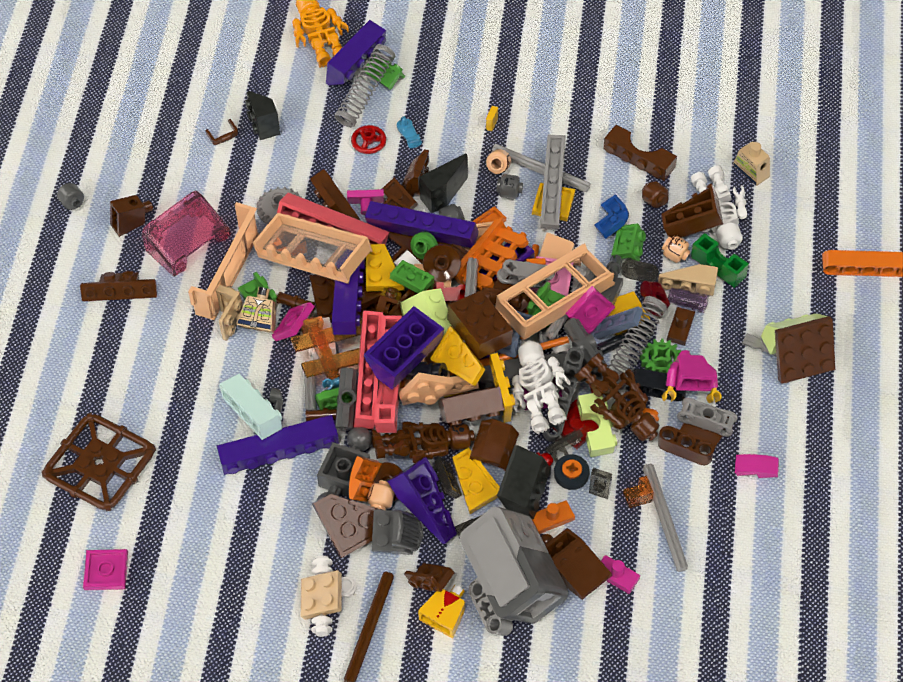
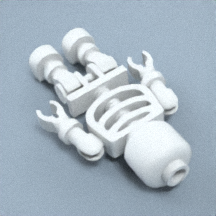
M713 166L708 170L711 181L717 185L714 188L718 195L723 224L711 229L716 233L722 248L733 250L743 240L738 226V217L740 219L747 217L746 199H744L745 190L741 185L742 191L738 194L734 187L735 205L728 202L732 198L727 185H724L722 167ZM703 172L693 174L691 176L692 184L701 193L707 188L705 174Z
M527 341L518 349L519 361L523 368L519 369V375H515L512 378V385L514 386L512 394L515 399V405L512 408L518 412L517 407L520 404L525 409V399L527 401V408L532 413V430L539 434L550 428L547 419L543 417L541 412L544 402L548 405L550 423L557 425V423L561 424V422L563 423L564 420H567L565 412L558 403L559 395L556 391L558 388L551 381L555 377L556 384L564 390L562 380L570 385V380L564 375V370L559 366L560 363L555 357H550L547 362L542 346L537 342ZM522 386L530 392L524 395V390L522 389Z

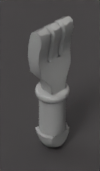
M748 333L745 335L742 342L743 345L769 353L766 345L761 342L760 338Z

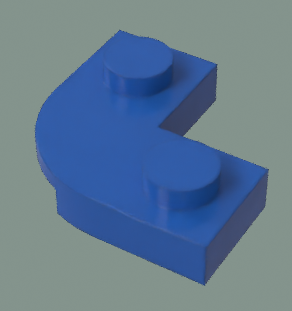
M616 194L601 204L603 210L608 215L594 224L605 239L624 226L629 217L627 207Z

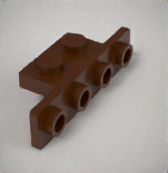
M325 169L310 178L316 188L314 193L319 200L323 198L325 201L322 203L324 207L360 220Z
M125 271L116 274L114 272H106L101 274L99 282L80 284L82 301L157 297L156 280H139V272Z

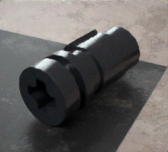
M420 362L406 376V379L412 380L418 373L447 377V366L445 363H430L428 365L427 362Z

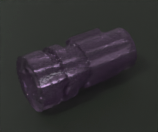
M672 287L668 300L675 305L689 307L693 311L697 310L700 313H705L709 295H700L699 292L692 293L688 290Z

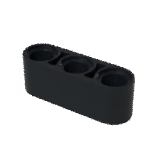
M640 368L633 370L635 382L640 384L639 388L647 396L662 398L663 393L668 388L666 386L667 373ZM674 387L673 390L676 392V398L673 401H683L686 391L676 390ZM667 394V400H671L669 394Z

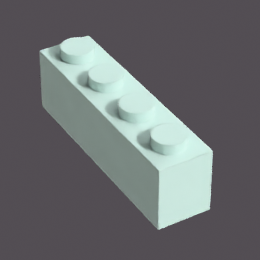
M237 374L219 384L222 398L262 440L282 429V416L280 412L272 408L270 402L261 396L258 389L252 387L248 379H244L240 374Z

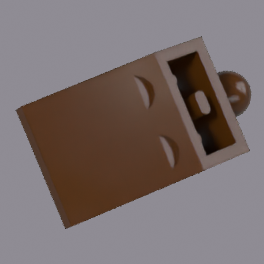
M566 528L554 538L550 534L540 536L567 589L583 600L612 577V573L589 546L570 529Z

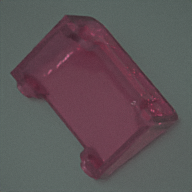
M193 191L148 223L142 231L146 252L174 277L184 272L187 268V257L212 238L217 242H221L231 235L229 227L198 191Z

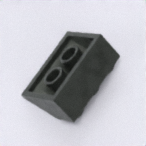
M514 445L497 494L498 499L507 510L525 514L534 519L536 511L539 509L541 496L545 491L547 478L551 473V468L544 457L519 445Z

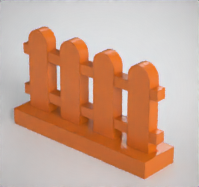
M496 218L462 258L460 270L454 277L457 283L460 285L466 284L467 262L472 257L478 260L477 289L482 290L484 287L493 288L494 281L492 277L497 275L505 260H516V248H525L529 244L526 233L521 232L518 234L513 232L512 227L508 226L506 228L503 221ZM505 241L511 245L508 248L501 244ZM494 255L499 257V260L495 261L490 259V257ZM480 269H484L488 271V273L484 275L482 273H479Z

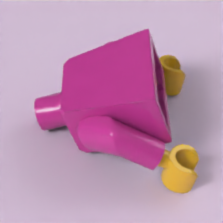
M688 350L681 351L667 372L666 386L668 388L663 393L662 400L665 401L667 394H669L672 402L676 398V392L673 390L675 387L676 390L711 391L706 396L707 402L712 403L714 398L715 403L720 401L722 395L716 389L718 388L716 369L708 364L704 356L691 355Z

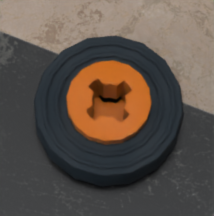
M575 454L561 457L554 467L555 480L561 487L568 490H576L583 487L590 475L589 465L586 460Z

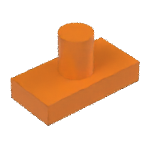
M567 500L557 504H548L547 508L536 512L532 521L538 533L541 534L574 521L575 515Z

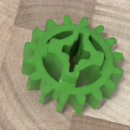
M661 338L660 342L653 339V344L648 342L645 349L642 350L643 354L640 355L641 367H645L647 370L667 373L670 365L676 361L681 350H677V344L672 346L671 340L665 343L663 338Z

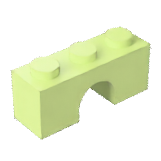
M594 393L580 395L577 399L581 421L593 420L599 427L595 431L587 432L586 435L590 457L611 454L614 452L615 446H617L616 435L611 432L612 422L605 420L603 415L593 412L590 406L596 404L594 400L597 398L603 399V396L597 397Z

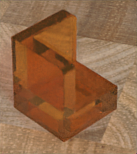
M647 476L639 478L638 486L623 490L629 508L651 503L653 500L654 492Z

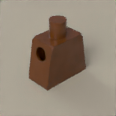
M137 195L110 201L111 227L120 237L144 225L145 213L153 211L152 203L149 200L142 203Z

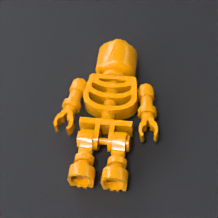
M296 0V7L300 13V19L295 18L292 21L293 29H295L293 33L296 37V47L299 48L300 40L304 43V47H306V39L303 35L304 33L308 34V42L311 44L312 49L316 51V60L319 68L327 67L331 57L323 48L324 43L332 46L334 57L342 48L334 26H337L338 33L342 36L343 30L341 28L346 29L347 33H349V27L346 23L342 22V18L337 16L333 8H329L327 11L324 7L320 8L318 0ZM330 19H332L333 27H330Z

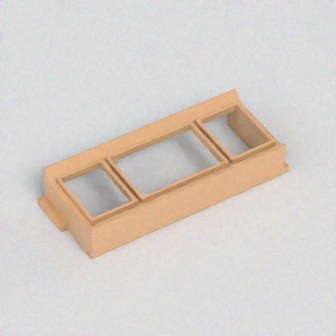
M238 202L235 203L239 230L207 291L193 286L188 291L191 305L194 306L195 315L215 320L220 307L216 289L219 285L232 288L253 247V241L259 235L254 214L257 210L255 207Z
M584 243L498 294L495 308L507 323L525 340L566 315L565 313L591 286L600 293L615 284L613 281L614 273H611L589 252ZM579 259L597 278L589 282L571 263ZM565 267L583 286L548 307L530 288ZM523 292L542 310L528 320H525L508 303L509 300Z

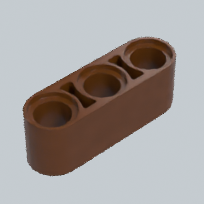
M664 426L660 429L658 446L663 451L703 466L712 462L714 445L710 441L672 426Z

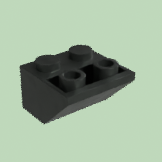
M252 91L246 92L247 99L245 104L247 110H249L247 111L249 121L253 122L252 129L254 134H258L260 140L281 135L278 112L273 100Z

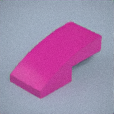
M757 454L736 455L735 473L737 476L757 474L758 478L778 477V457Z

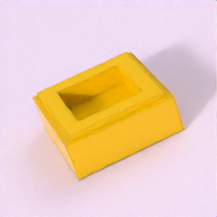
M496 106L490 108L486 117V129L488 131H493L498 120V107Z

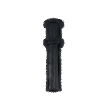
M645 320L643 321L645 324L651 326L649 322ZM638 325V326L641 327L642 329H644V330H646V331H648V332H652V331L649 330L648 328H646V327H644V326H641V325ZM628 329L620 335L597 344V349L602 350L604 355L619 348V345L622 344V339L628 333ZM632 329L629 330L630 333L636 334ZM635 330L636 332L645 337L648 336L641 331ZM629 334L626 335L627 338L633 339Z

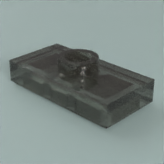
M593 468L590 476L589 493L608 499L611 490L612 473Z

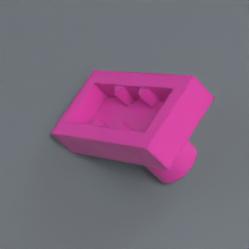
M348 190L347 201L349 204H360L361 214L365 215L370 201L384 203V190Z
M605 555L601 561L612 573V577L607 582L630 594L639 581L640 575L627 568L622 561H615Z

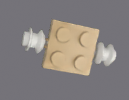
M318 556L312 561V564L316 566L312 569V573L315 576L301 579V617L304 620L313 618L311 622L316 626L312 627L311 631L319 637H324L332 632V627L328 626L332 623V619L326 615L342 611V573L338 570L333 571L329 567L333 564V561L327 556Z

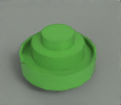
M429 232L415 234L411 240V250L419 259H423L430 248L438 245L436 238Z

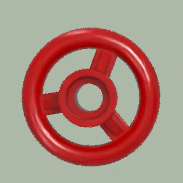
M373 125L359 127L353 132L351 137L354 149L364 154H373L380 151L385 146L387 140L384 131ZM359 134L363 139V144L361 147L357 144L356 138ZM380 142L378 146L367 149L369 144Z

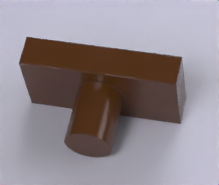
M680 307L676 308L667 341L671 340L672 343L685 346L695 311Z

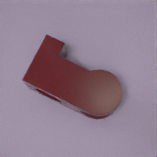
M646 280L642 282L640 294L644 299L646 296H652L665 303L667 308L671 305L659 282ZM646 309V310H647L648 312H650L651 314H653V315H655V316H658V317H661V316H660L659 314H657L656 312H654V311H652V310H649V309Z

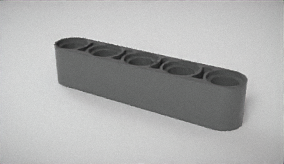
M572 347L567 351L562 364L564 374L570 373L573 375L570 385L562 380L564 390L556 385L558 388L556 390L557 393L565 391L568 394L567 398H562L560 395L558 398L560 408L563 409L566 417L577 383L574 375L581 369L584 359L583 351L578 347ZM575 355L578 357L579 361L573 362L570 360L569 356ZM547 415L549 426L554 427L558 433L552 435L547 429V431L543 432V437L549 442H554L559 439L565 420L561 424L553 425L549 422Z

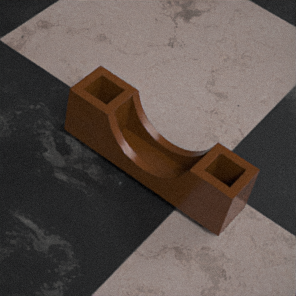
M616 124L604 138L603 149L621 158L623 161L629 162L638 169L650 173L655 178L665 181L676 167L677 156L663 148L653 152L637 149L631 142V132Z

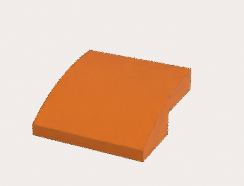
M356 457L349 481L350 499L367 502L369 489L375 483L374 479L382 463L374 459Z

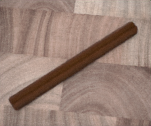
M385 571L382 574L344 676V682H356L394 579V575L391 572Z

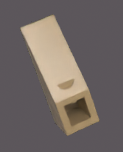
M698 264L659 274L658 282L666 290L672 289L685 293L691 292L704 296H713L718 267Z

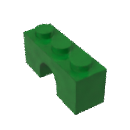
M704 233L693 243L691 258L701 265L718 267L717 276L735 288L746 278L749 263L736 254H733L729 259L724 257L719 251V243Z

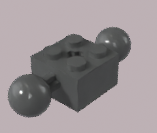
M363 427L351 429L347 435L349 447L332 442L317 474L318 486L329 491L320 494L317 500L328 494L337 496L342 494L349 497L350 475L356 457L360 456L370 459V454L362 452L367 450L372 443V434L368 429Z

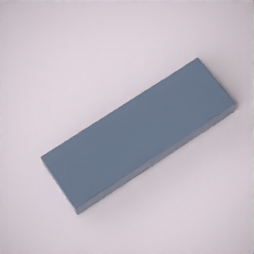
M638 306L606 317L595 328L593 336L600 339L638 326L643 310Z

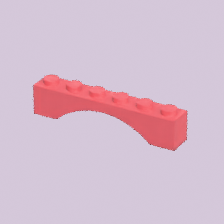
M382 315L381 337L402 316ZM379 380L374 419L377 433H397L400 383L392 390Z

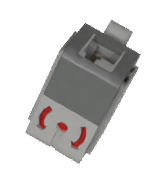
M492 507L461 532L460 542L477 575V578L469 585V595L489 633L507 636L513 629V620L534 624L567 599L568 589L532 519L528 515L500 507Z

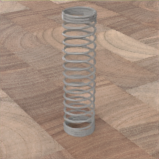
M383 44L375 46L373 53L370 55L371 57L368 58V62L365 63L362 71H360V75L357 76V80L354 81L355 84L352 85V89L346 95L347 98H344V102L341 103V107L338 108L334 115L335 119L346 127L352 128L357 123L356 119L359 118L358 114H362L361 110L365 109L364 105L368 104L366 100H370L369 96H373L372 91H375V87H378L377 82H381L380 78L384 77L383 73H386V69L389 68L388 64H391V61L395 58L393 50ZM378 49H381V50L386 51L387 53H389V54L391 55V57L386 56L385 54H383L382 52H380ZM373 58L385 63L387 67L378 64ZM371 63L377 64L379 67L383 68L385 72L376 69L371 65ZM368 67L380 72L382 76H378L375 73L371 72L368 69ZM365 72L373 74L379 81L369 77ZM362 76L371 79L377 85H372L371 83L367 82ZM360 81L371 85L374 90L365 87ZM358 86L364 87L365 89L370 91L371 95L363 92L361 89L358 88ZM355 90L362 92L369 99L361 97L355 92ZM352 95L360 97L366 104L359 102ZM349 99L358 102L363 108L354 105ZM347 104L356 107L360 113L352 110ZM344 108L354 112L358 117L350 115Z
M652 296L645 297L640 308H643L647 313L642 312L644 318L640 319L651 323L655 327H651L640 320L641 323L638 325L644 326L652 332H648L637 326L638 328H629L625 338L622 339V344L619 345L620 349L616 350L617 354L613 355L614 359L611 360L608 368L613 366L617 370L616 372L621 374L623 372L616 367L625 371L630 369L619 363L622 362L632 368L630 369L631 371L634 370L632 365H637L635 360H640L638 355L643 354L641 351L645 349L643 344H648L646 339H651L649 334H654L652 329H656L655 324L660 323L657 318L661 319V314L665 313L667 306L661 300ZM646 309H649V310H652V311L656 312V313L659 314L661 317H658V316H655V315L651 314V313L648 312ZM643 314L648 315V316L654 318V319L657 320L658 322H654V321L648 319V318L645 317ZM632 329L636 334L630 333L629 330ZM635 330L645 333L649 336V338L639 334ZM629 334L633 339L627 338L626 335ZM632 335L637 336V337L643 339V340L646 341L647 343H644V342H642V341L636 339V338L633 337ZM629 340L640 344L641 346H643V348L636 346ZM621 345H624L627 349H622ZM627 346H630V347H633V348L637 349L640 353H637V352L631 350V349H630L629 347H627ZM621 350L625 355L619 354L618 351ZM624 351H627V352H629V353L635 355L637 358H634V357L628 355V354H627L626 352H624ZM618 355L622 360L616 359L615 356ZM621 356L626 357V358L632 360L634 363H631V362L625 360V359L622 358ZM612 361H616L620 366L613 364ZM624 384L619 390H623L626 384Z

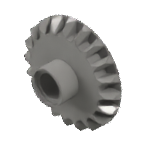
M277 186L274 190L270 188L269 192H264L257 202L259 218L264 223L269 224L277 214L280 200L287 193L299 196L298 192H294L292 188L287 189L286 187L280 189Z

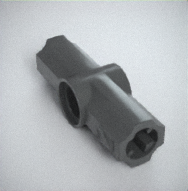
M572 318L564 324V330L572 341V347H578L583 351V361L586 364L593 356L599 353L594 337L586 332L579 319ZM594 367L591 372H594V373L598 372V371H597L598 368H597V367Z
M340 368L335 428L353 429L357 369ZM343 394L350 395L351 402L344 403L341 396Z

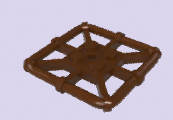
M91 412L87 413V416L79 421L69 436L61 441V446L47 462L41 473L42 477L48 482L70 493V496L73 498L78 497L107 512L111 511V508L118 504L130 486L137 482V477L151 460L156 448L148 440L127 430V427L119 426ZM94 422L116 433L109 444L97 439ZM89 423L92 440L83 450L72 443ZM123 437L143 446V448L122 452L115 447ZM67 450L79 456L72 465L53 469ZM143 456L131 473L119 469L125 460ZM98 459H102L104 462L103 464L95 465V461ZM74 472L83 476L75 486L57 478V476ZM116 475L125 481L109 500L107 484ZM90 480L101 486L104 502L83 491Z

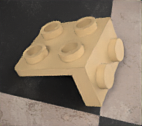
M219 285L216 293L220 311L223 312L219 319L222 338L227 341L235 333L236 323L242 310L243 302L241 301L240 292L235 291L229 286Z

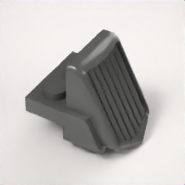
M374 510L372 552L413 555V551L419 549L424 536L420 520L414 514L407 511Z

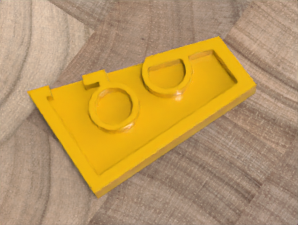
M370 244L372 252H369L366 256V291H383L384 288L394 287L399 291L404 290L403 285L390 279V273L396 267L385 244Z
M452 326L448 328L430 358L435 363H445L447 370L476 386L486 370Z
M498 353L490 354L489 364L494 385L500 387L505 409L503 410L502 419L504 423L510 422L515 399L513 394H509L510 382L508 376L505 377L503 373L505 371L504 361L499 359Z
M468 447L453 456L452 461L469 514H472L498 498L497 494L500 486L479 460L469 459L471 449Z

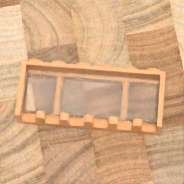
M277 213L253 241L259 258L349 284L350 276L368 253L372 252L368 237Z

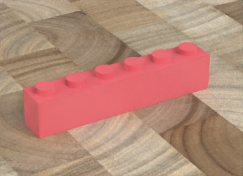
M287 193L279 202L277 213L334 227L335 229L348 231L353 234L368 237L370 244H385L386 246L389 232L291 193Z
M363 311L354 427L374 428L378 379L364 358V353L381 338L383 312Z

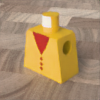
M454 585L450 592L444 589L442 592L436 591L419 609V620L453 639L465 612V601L461 599L465 592L464 589Z

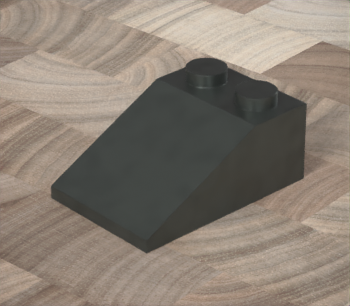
M465 153L419 177L420 199L431 213L447 206L467 180L468 155Z

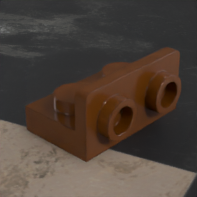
M394 287L384 288L375 312H383V314L387 315L391 302L398 304L402 293H399V290Z
M423 563L417 572L406 571L404 573L408 583L413 588L442 592L455 574L450 567Z

